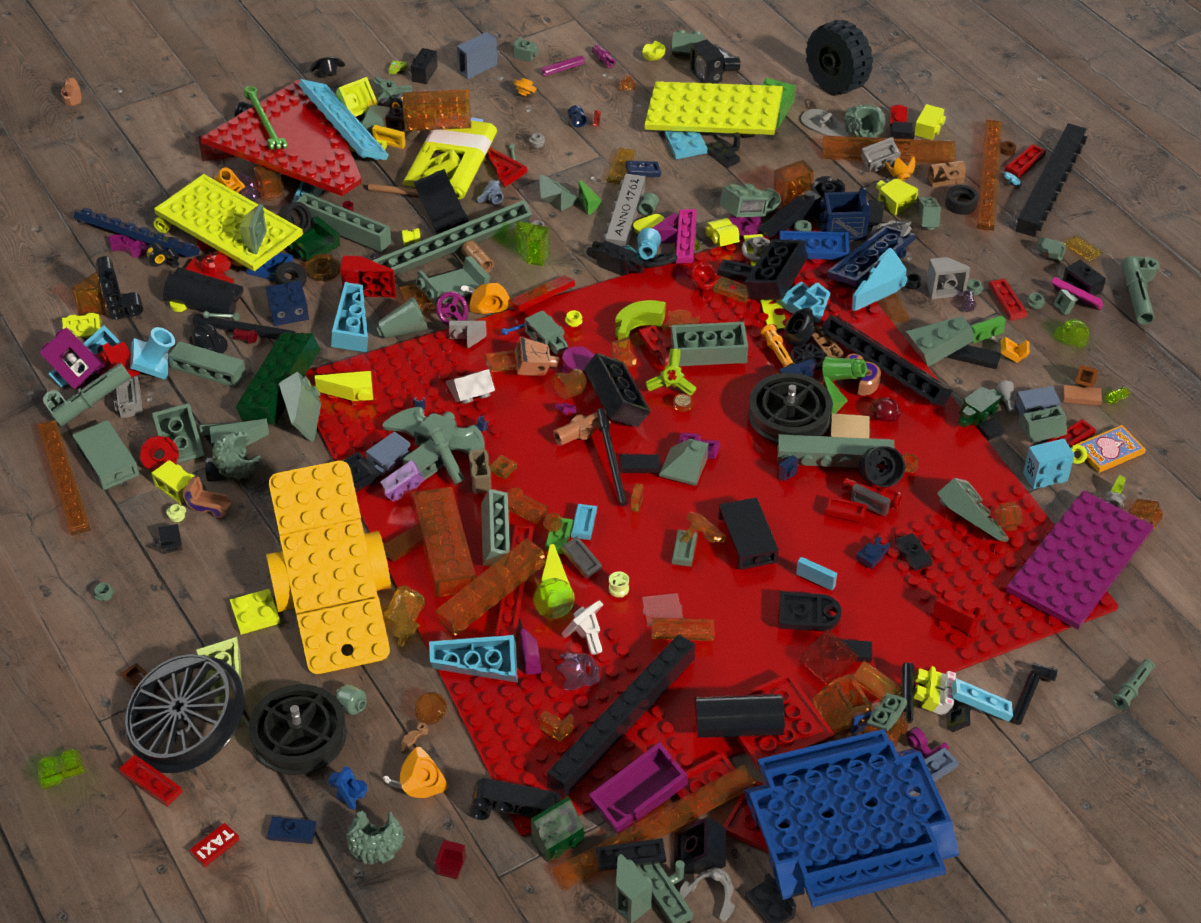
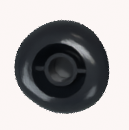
M323 57L311 64L310 72L318 69L323 78L329 75L335 76L337 74V66L344 67L345 63L339 57Z
M810 307L799 309L787 321L783 337L788 344L801 346L814 333V316Z

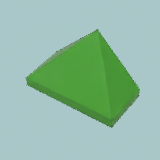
M582 180L579 181V196L587 214L590 215L600 205L602 200Z
M824 376L823 386H825L832 398V416V413L836 414L848 400L828 376Z

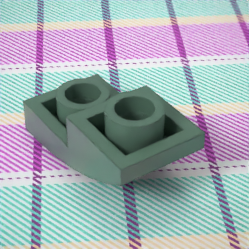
M886 693L880 706H875L867 724L888 731L904 711L907 705L906 698Z

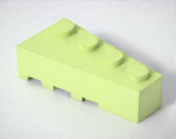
M237 637L196 650L197 655L215 657L227 662L236 670L241 678V658ZM209 670V672L205 676V681H207L216 672L213 670ZM221 678L209 689V692L224 686L223 679ZM225 694L213 698V703H224ZM216 710L218 717H220L222 710Z

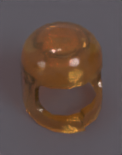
M571 369L568 374L556 373L552 376L555 390L564 400L580 395L587 389V378L579 369ZM558 378L564 383L565 387L559 385Z

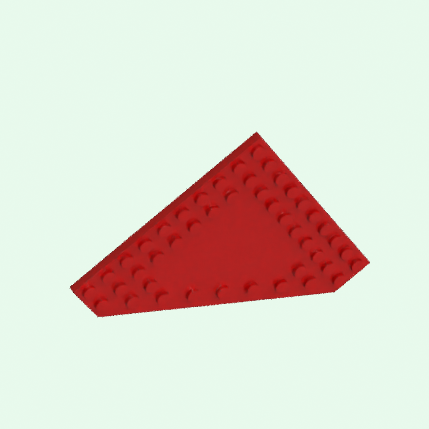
M296 80L260 102L277 137L285 138L287 142L286 149H283L282 145L280 149H276L275 146L274 149H269L268 139L271 138L254 106L201 137L202 144L340 196H344L361 184L362 177L345 138L325 118L326 116L318 110L315 103L310 101L308 95L303 93V90L298 85L300 80Z

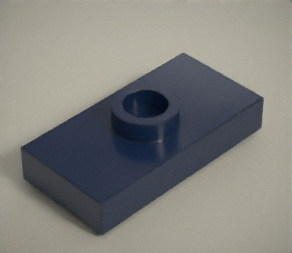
M626 161L625 163L628 174L646 177H660L661 175L657 161Z
M272 817L267 837L268 840L312 844L317 824L316 821Z

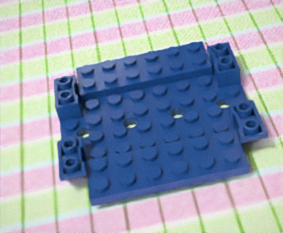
M885 729L758 759V765L765 784L743 789L756 827L760 826L767 845L769 863L783 900L804 895L806 890L813 908L945 875L946 868L942 860L959 856L952 820L921 752L915 749L897 752L892 740L888 739ZM911 791H916L917 793H920V795L914 797L909 795L908 793ZM867 802H874L877 805L875 807H868L865 804ZM825 812H830L831 814H833V816L830 818H825L822 816V814ZM781 823H787L790 826L788 828L783 829L780 828L778 825Z

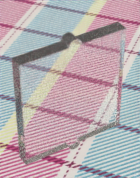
M678 593L642 597L643 614L646 616L647 626L683 622L682 605H680Z

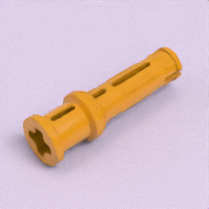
M774 325L765 326L761 330V335L767 340L768 347L774 350L783 367L794 365L795 363L782 344V337L776 332V327Z

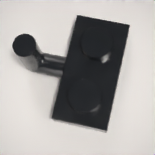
M738 132L734 133L733 146L728 148L720 141H717L707 146V153L726 168L739 163L740 157L734 152L740 149L741 134Z

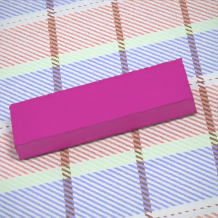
M1056 277L1053 278L1052 285L1055 289L1059 291L1066 289L1079 301L1098 310H1101L1104 304L1100 298Z

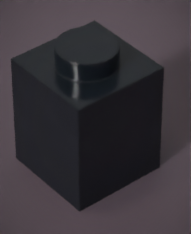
M893 121L891 137H893L895 144L910 146L911 139L914 140L915 130H912V123Z

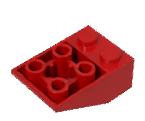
M343 256L340 268L342 289L345 282L363 285L364 297L396 298L394 269L362 256Z

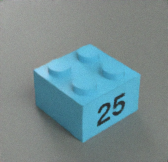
M1065 439L1031 446L1028 449L1023 474L1033 489L1063 483L1069 479L1075 454Z

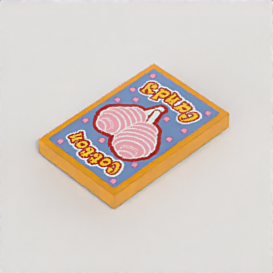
M1123 425L1076 444L1083 446L1087 450L1086 460L1098 473L1144 454L1146 450Z

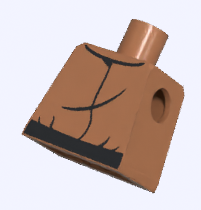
M520 337L515 348L518 375L544 376L549 367H558L559 357L550 356L547 344Z

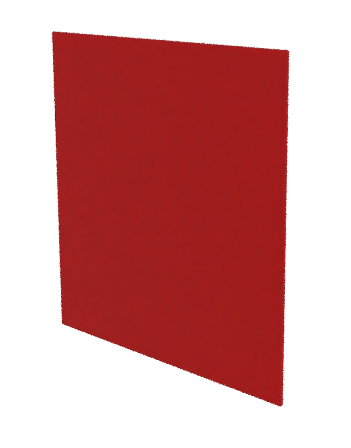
M808 220L811 223V231L820 232L814 223ZM794 227L786 231H794ZM762 234V236H763L764 238H766V239H768V240H770V241H771L772 239H778V240H779V234H777V235H775V236H773V237H770V238H768V237H766L765 235ZM744 239L737 243L694 254L693 263L676 264V261L664 266L647 268L641 274L633 272L550 297L522 311L511 309L474 320L486 321V337L470 348H467V339H450V331L447 328L311 369L305 375L314 387L316 386L315 375L371 371L373 400L351 401L320 392L321 408L317 428L333 461H342L356 452H359L367 460L366 451L394 432L383 429V423L401 411L414 408L415 397H417L418 401L423 400V397H425L426 408L424 409V415L426 417L433 413L443 416L448 411L454 414V420L459 428L476 426L478 417L484 416V422L489 421L487 430L481 431L484 438L485 450L489 457L491 489L508 493L510 545L514 525L534 526L520 619L523 629L527 630L537 640L542 672L539 674H525L519 628L516 639L518 683L438 669L437 671L492 780L552 791L547 787V772L669 643L680 634L696 644L695 660L566 796L571 799L578 816L595 810L590 802L589 794L659 742L672 756V762L675 760L684 772L722 752L728 759L745 753L735 737L697 738L694 707L695 696L739 695L790 673L823 719L828 721L839 717L841 709L855 704H859L863 708L883 700L886 693L893 695L901 693L902 665L906 662L914 664V675L919 668L929 671L932 666L936 668L937 672L946 674L947 671L957 672L1072 628V626L1006 592L1007 585L1055 525L978 428L972 424L967 427H962L958 424L957 421L960 418L959 410L961 407L951 395L944 406L934 404L882 369H880V384L877 390L870 395L863 396L858 394L860 383L858 379L832 381L848 400L836 414L870 416L869 439L894 440V449L903 456L905 472L902 479L897 484L886 487L887 490L895 493L902 492V500L898 509H894L890 505L886 516L867 509L863 523L824 515L829 496L851 501L852 492L842 489V486H845L843 482L846 477L873 486L862 478L859 468L798 465V471L793 477H789L784 482L778 478V443L767 440L758 434L752 427L748 417L749 398L754 386L768 376L779 374V369L784 368L774 350L768 347L767 340L761 335V330L767 326L766 320L769 318V315L764 313L761 300L750 299L745 281L718 275V269L723 259L751 265L750 260L743 255L741 250L745 242ZM806 260L789 290L802 281L809 288L818 282L830 292L821 321L819 323L814 322V326L823 327L829 315L840 317L938 380L877 302L856 311L852 310L853 295L861 283L856 287L827 277V271L841 260ZM699 264L710 265L714 269L717 283L713 288L703 290L692 283L691 273L695 266ZM735 285L737 286V289L731 290L729 289V286ZM646 300L666 302L665 318L662 327L657 328L670 345V349H672L671 325L744 322L748 342L747 363L679 366L682 368L681 373L685 375L683 378L696 386V391L691 396L678 387H666V385L649 391L646 381L661 375V372L665 370V366L660 362V358L655 359L638 335V330L650 327L651 325H642L634 328L629 334L625 347L618 346V338L615 337L616 316L623 308L635 302ZM772 300L768 304H774L776 300ZM776 308L774 310L776 315H785V320L782 322L784 326L793 315V313L785 308ZM543 310L548 316L552 317L558 326L563 328V339L566 341L568 348L585 347L594 355L599 353L625 363L651 410L639 427L628 426L622 422L610 419L609 432L627 501L626 506H619L603 435L599 429L594 431L588 439L582 440L577 438L563 445H558L553 435L554 430L570 424L571 420L577 415L586 417L597 412L599 408L605 409L601 405L600 399L594 392V387L587 376L573 378L562 374L560 368L562 363H564L562 356L565 350L563 349L558 354L549 350L550 356L559 357V364L557 368L549 367L546 375H518L515 357L517 343L520 337L533 339L525 332V327L508 332L507 335H502L501 330L503 328L509 329L525 324V318ZM573 310L580 312L583 320L582 324L577 327L569 326L565 322L568 312ZM784 328L777 329L776 332L782 337V344L790 356L792 349L797 346L790 345L784 340ZM832 338L843 351V358L850 354H857ZM822 344V346L824 347L830 346L828 344ZM821 367L814 371V377L811 378L823 385L824 376ZM489 369L495 391L490 392L491 396L482 399L476 396L473 397L472 402L462 404V401H455L446 381ZM670 372L668 374V376L670 377V381H672V379L675 380L677 378L675 376L676 372H673V374ZM683 394L689 396L691 402L686 406H680L676 404L675 398ZM880 397L892 398V400H896L897 404H899L901 415L896 422L891 420L881 421L872 416L870 412L871 404ZM563 402L576 405V413L568 412V415H564V412L556 409L555 406ZM831 422L827 431L822 436L831 437ZM395 431L410 442L409 452L412 453L420 447L415 444L414 437L404 432ZM682 433L700 434L702 440L720 442V449L716 458L707 459L696 486L659 476L671 447L677 445ZM456 450L450 451L465 478L464 481L456 485L453 484L444 466L420 483L417 488L411 489L401 499L393 502L385 496V489L380 481L403 466L402 462L393 471L388 472L384 476L381 475L380 479L356 492L360 515L369 533L379 531L383 545L427 518H430L441 528V534L398 560L392 562L386 556L389 574L429 654L430 641L495 637L498 619L497 609L500 608L508 562L507 559L502 569L483 565L481 503L487 493H474L472 477L470 475L469 455ZM621 454L659 455V473H621ZM503 464L509 466V469L505 468V470H502L505 472L504 474L497 472ZM954 478L967 480L982 498L980 503L990 510L991 514L989 517L996 521L998 518V523H1000L999 525L1009 540L1006 542L999 541L953 510L944 507L937 493ZM757 497L779 549L777 563L739 570L737 566V551L725 521L718 518L719 504ZM578 504L597 506L591 540H580L601 563L602 568L586 579L565 554L558 553L571 587V602L548 607L545 599H541L539 588H542V576L548 552L545 551V546L553 517L573 519L574 522ZM678 530L698 532L692 567L672 564ZM914 533L933 560L932 565L914 571L895 544L896 538ZM881 537V545H885L887 542L890 543L889 550L884 554V558L873 569H870L856 559V554L866 544L874 545L875 539ZM803 557L836 572L837 578L834 589L829 590L797 575L798 560ZM614 572H624L629 577V591L624 597H614L609 593V576ZM945 587L982 605L979 621L970 634L933 616L935 601L938 597H942ZM780 591L824 594L833 597L838 601L842 609L840 623L829 631L779 629ZM1108 591L1084 623L1118 609L1117 602ZM600 600L603 606L595 615L600 628L598 637L602 652L593 655L590 653L586 638H582L576 630L566 638L561 633L575 618L573 614L582 606L586 609ZM833 611L826 612L828 615L831 616L836 615V613ZM830 639L872 641V662L830 660ZM914 681V688L916 687V685H923V684H920V683H917V682ZM509 814L519 836L525 837L531 834L530 817Z

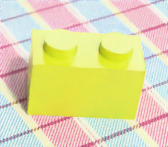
M926 104L916 121L915 136L933 140L935 135L939 134L941 125L943 126L945 123V109Z
M170 460L152 472L154 485L180 505L185 502L182 492L190 479L195 477L193 474H188L180 465L174 464Z

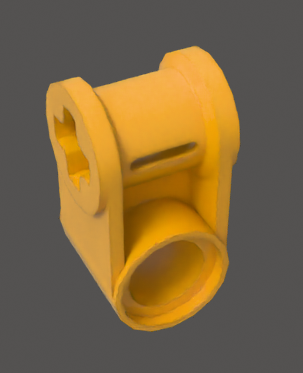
M222 168L215 175L214 180L239 194L246 193L245 185L236 177L231 169Z

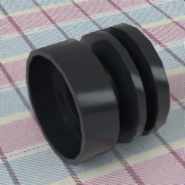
M872 447L862 455L859 462V471L862 478L868 484L877 487H890L902 479L905 472V461L902 454L892 447ZM881 463L884 465V469H880L879 472V468H876V465Z

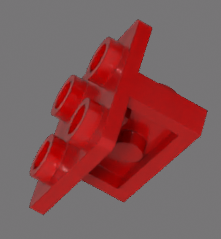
M121 342L113 347L109 343L102 345L104 351L96 354L106 365L99 373L100 376L120 362L132 378L140 374V371L130 369L131 353L125 342Z

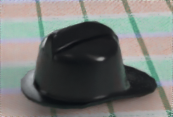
M197 322L194 324L192 335L189 338L191 345L222 354L227 350V340L211 324H199Z

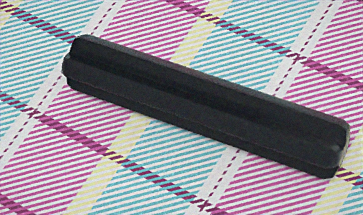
M908 662L902 665L901 697L907 700V705L901 714V722L907 724L913 722L914 664Z
M1034 673L1028 675L1013 711V717L1010 719L1012 723L1016 725L1022 723L1038 685L1039 675Z

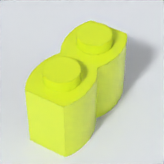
M728 218L707 222V227H705L706 236L717 246L721 247L740 242L739 230Z

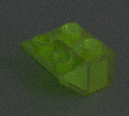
M516 221V250L527 264L544 267L550 255V227Z

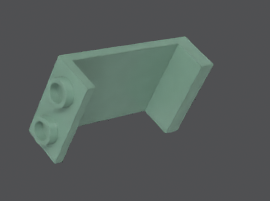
M472 256L465 257L463 269L428 278L422 270H419L416 285L436 306L439 297L449 291L457 292L463 297L472 295L466 290L462 291L461 287L469 286L476 290L480 285L489 283L490 275ZM452 297L446 298L443 303L451 301Z
M108 420L73 434L76 449L82 450L98 475L103 491L139 475L136 461Z

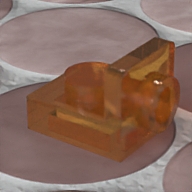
M1136 499L1129 510L1130 514L1138 518L1148 519L1149 523L1154 525V528L1163 517L1158 501Z
M545 710L540 715V729L561 741L565 736H569L573 732L574 716L569 714L561 721L558 716L550 714Z

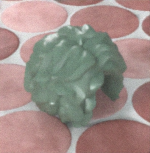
M872 105L848 107L845 113L844 127L851 137L858 140L867 138L872 141L883 132L885 115L882 109Z
M247 432L223 434L215 442L212 450V461L222 476L238 480L249 479V475L255 472L261 456L257 455L251 458L245 455V446L250 439V434Z
M361 811L352 820V825L348 828L346 839L351 854L358 860H362V863L372 865L374 863L384 864L395 857L394 854L402 847L406 836L403 835L402 826H400L399 821L393 816L392 812L388 813L386 823L377 828L375 824L369 822L366 813Z

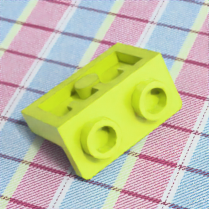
M87 313L85 316L69 315L66 318H62L63 328L67 327L73 330L76 335L83 339L90 338L101 328L102 323L99 314Z

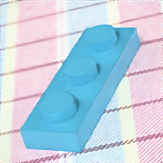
M957 678L953 681L952 697L957 701L966 703L1008 722L1013 717L1011 701Z

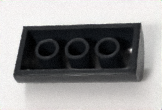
M782 694L695 696L694 698L697 738L784 735L785 718Z

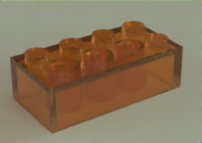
M469 90L403 92L402 105L406 131L472 128Z

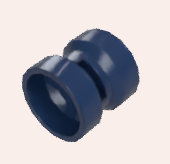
M574 105L568 109L567 115L574 127L580 128L587 123V116L581 106Z

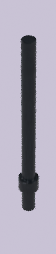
M599 408L597 410L599 431L603 435L619 506L624 507L627 505L609 432L610 424L606 419L604 409Z

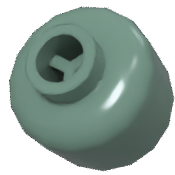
M346 684L336 691L335 697L340 702L344 712L356 715L365 709L367 697L364 690L354 685Z

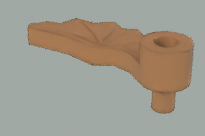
M419 723L417 726L418 730L410 731L408 735L404 736V740L401 742L402 753L415 743L419 736L428 734V727L425 723Z

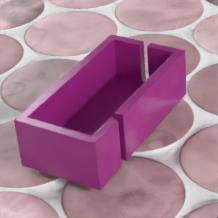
M659 742L589 794L590 802L616 836L619 837L634 825V819L636 822L640 821L688 784L687 774L675 760L672 762V756Z

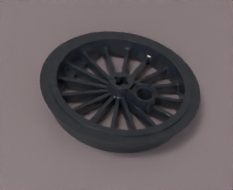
M196 654L171 658L151 670L134 690L126 710L125 725L128 742L133 754L161 773L188 771L213 758L230 741L243 715L245 692L239 674L231 665L221 659ZM201 668L190 685L193 670ZM209 670L216 672L200 686ZM185 671L182 687L180 690L178 674ZM171 677L175 698L164 684ZM221 678L223 679L224 686L205 693ZM161 686L172 702L153 693ZM225 694L224 703L202 704ZM151 698L166 706H146ZM222 710L217 721L196 713V711ZM143 713H158L141 720ZM194 717L214 725L205 737L193 721ZM156 723L141 736L140 729ZM160 731L150 749L147 750L144 744ZM170 732L165 753H157ZM178 735L182 739L183 750L173 753ZM198 735L201 740L189 747V741Z

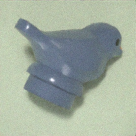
M490 180L482 195L477 197L476 201L478 203L489 201L496 205L500 204L504 198L499 186L500 181Z

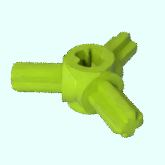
M670 349L668 366H665V370L661 372V375L646 381L649 391L666 385V387H678L689 396L694 394L696 386L683 378L685 375L681 373L682 368L679 367L681 350ZM670 372L672 374L673 372H676L675 376L677 378L675 380H669L670 377L668 376V374Z

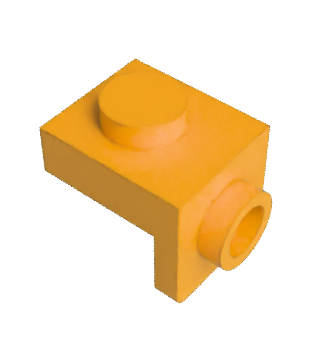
M1007 337L1000 340L1001 354L1016 363L1026 358L1030 353L1029 341L1027 340L1020 345Z

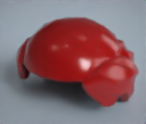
M699 264L694 267L691 273V281L700 289L710 290L717 283V276L710 265Z

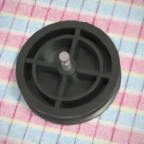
M779 373L762 379L754 386L749 398L748 417L752 427L758 434L775 443H778L779 434L822 436L830 425L833 403L828 390L817 380L798 373Z
M289 685L271 692L257 704L249 721V733L256 757L269 769L282 774L302 775L325 767L339 755L346 741L345 716L340 702L330 692L313 685Z

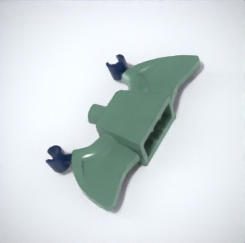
M415 397L414 408L401 411L383 423V429L407 433L415 438V444L419 446L430 440L426 433L441 426L446 441L450 443L449 449L461 451L469 455L471 450L485 449L481 431L487 430L489 421L484 422V416L478 417L476 426L459 428L454 420L455 416L451 412L447 411L443 416L433 413L426 417L424 415V409L426 408L425 397L421 401H418L417 397Z

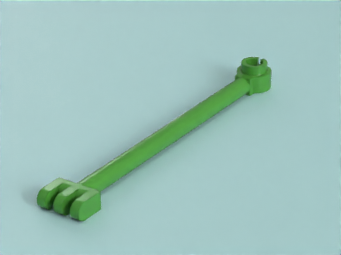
M248 86L245 87V98L252 101L271 138L268 139L269 149H274V146L276 149H280L281 145L283 149H286L287 142L285 138L277 137L256 97L257 88L250 86V91H248Z

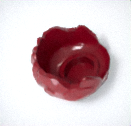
M880 397L870 406L872 416L881 421L891 420L896 422L901 415L899 404H897L896 400H892L889 397Z

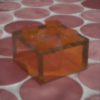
M804 160L775 169L773 190L780 195V205L782 207H785L797 196L811 190L814 170Z

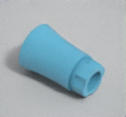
M645 228L637 236L638 252L641 258L647 260L653 258L657 253V248L661 243V236L653 228Z

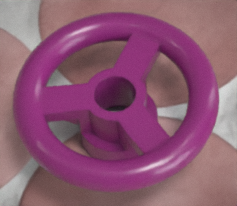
M446 292L437 301V315L441 322L449 326V320L446 318L452 316L457 321H465L468 316L467 302L457 292ZM452 297L450 303L442 305L443 301L446 298ZM458 300L461 302L463 307L462 316L458 312V308L456 306Z

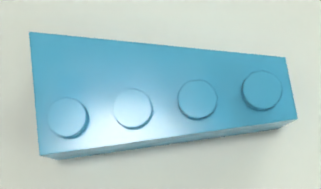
M345 282L332 329L331 347L367 353L368 333L363 285Z

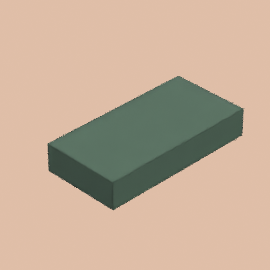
M678 530L672 564L692 567L698 532Z

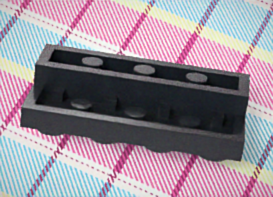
M178 267L174 274L170 273L166 279L163 300L183 304L185 307L202 312L233 314L236 310V303L244 289L243 286Z

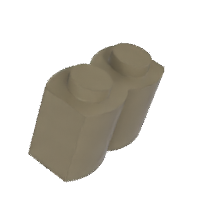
M485 449L471 450L469 453L472 489L475 494H485L492 488L488 453Z

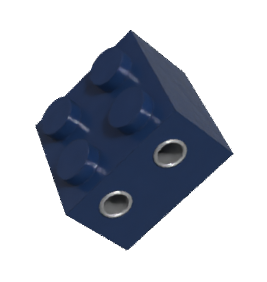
M301 281L266 287L268 305L274 326L309 320L307 302Z

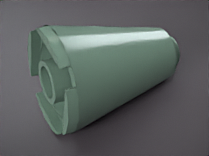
M411 297L378 321L379 325L376 326L379 335H384L385 338L428 330L414 297Z

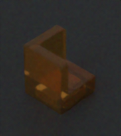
M629 337L612 342V358L624 362L626 367L636 364V358L630 350Z

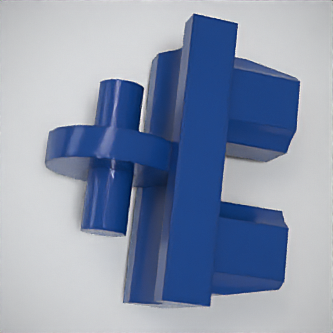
M343 767L341 773L333 772L328 780L331 788L338 789L336 792L337 799L346 802L349 809L356 808L357 799L363 798L368 789L367 784L363 780L355 778L350 767Z

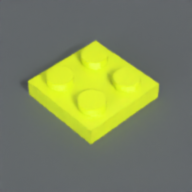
M270 589L230 599L241 635L281 623Z

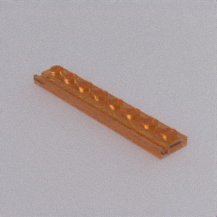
M823 136V159L863 161L861 159L862 148L888 138ZM893 138L899 152H901L900 159L904 163H909L912 156L915 157L916 163L939 164L955 161V141Z

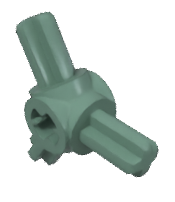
M378 76L373 80L379 91V96L376 98L378 103L384 98L390 100L400 93L405 95L412 94L411 85L396 86L395 82L391 80L384 81Z

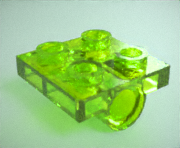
M79 749L64 751L56 757H45L36 763L43 790L63 784L62 780L85 773Z

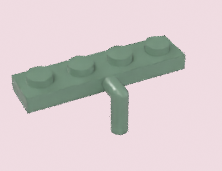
M678 860L675 863V874L669 877L659 863L636 866L642 875L646 874L652 881V898L669 923H686L693 919V912L674 886V884L684 878L685 864L683 861Z

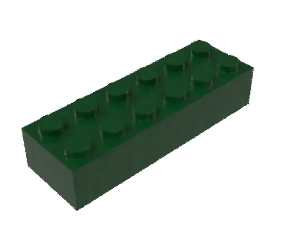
M285 332L280 334L236 405V409L243 422L267 418L268 424L276 425L286 408L279 382L296 372H299L303 377L306 375L320 351L313 333Z

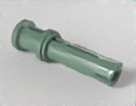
M440 426L429 431L426 435L430 437L434 445V451L439 453L453 484L456 485L464 481L465 478L449 449L450 443L446 441L442 433L443 429Z
M1144 659L1129 681L1121 684L1120 691L1111 698L1113 706L1122 711L1130 707L1131 700L1138 696V689L1155 668L1151 660Z

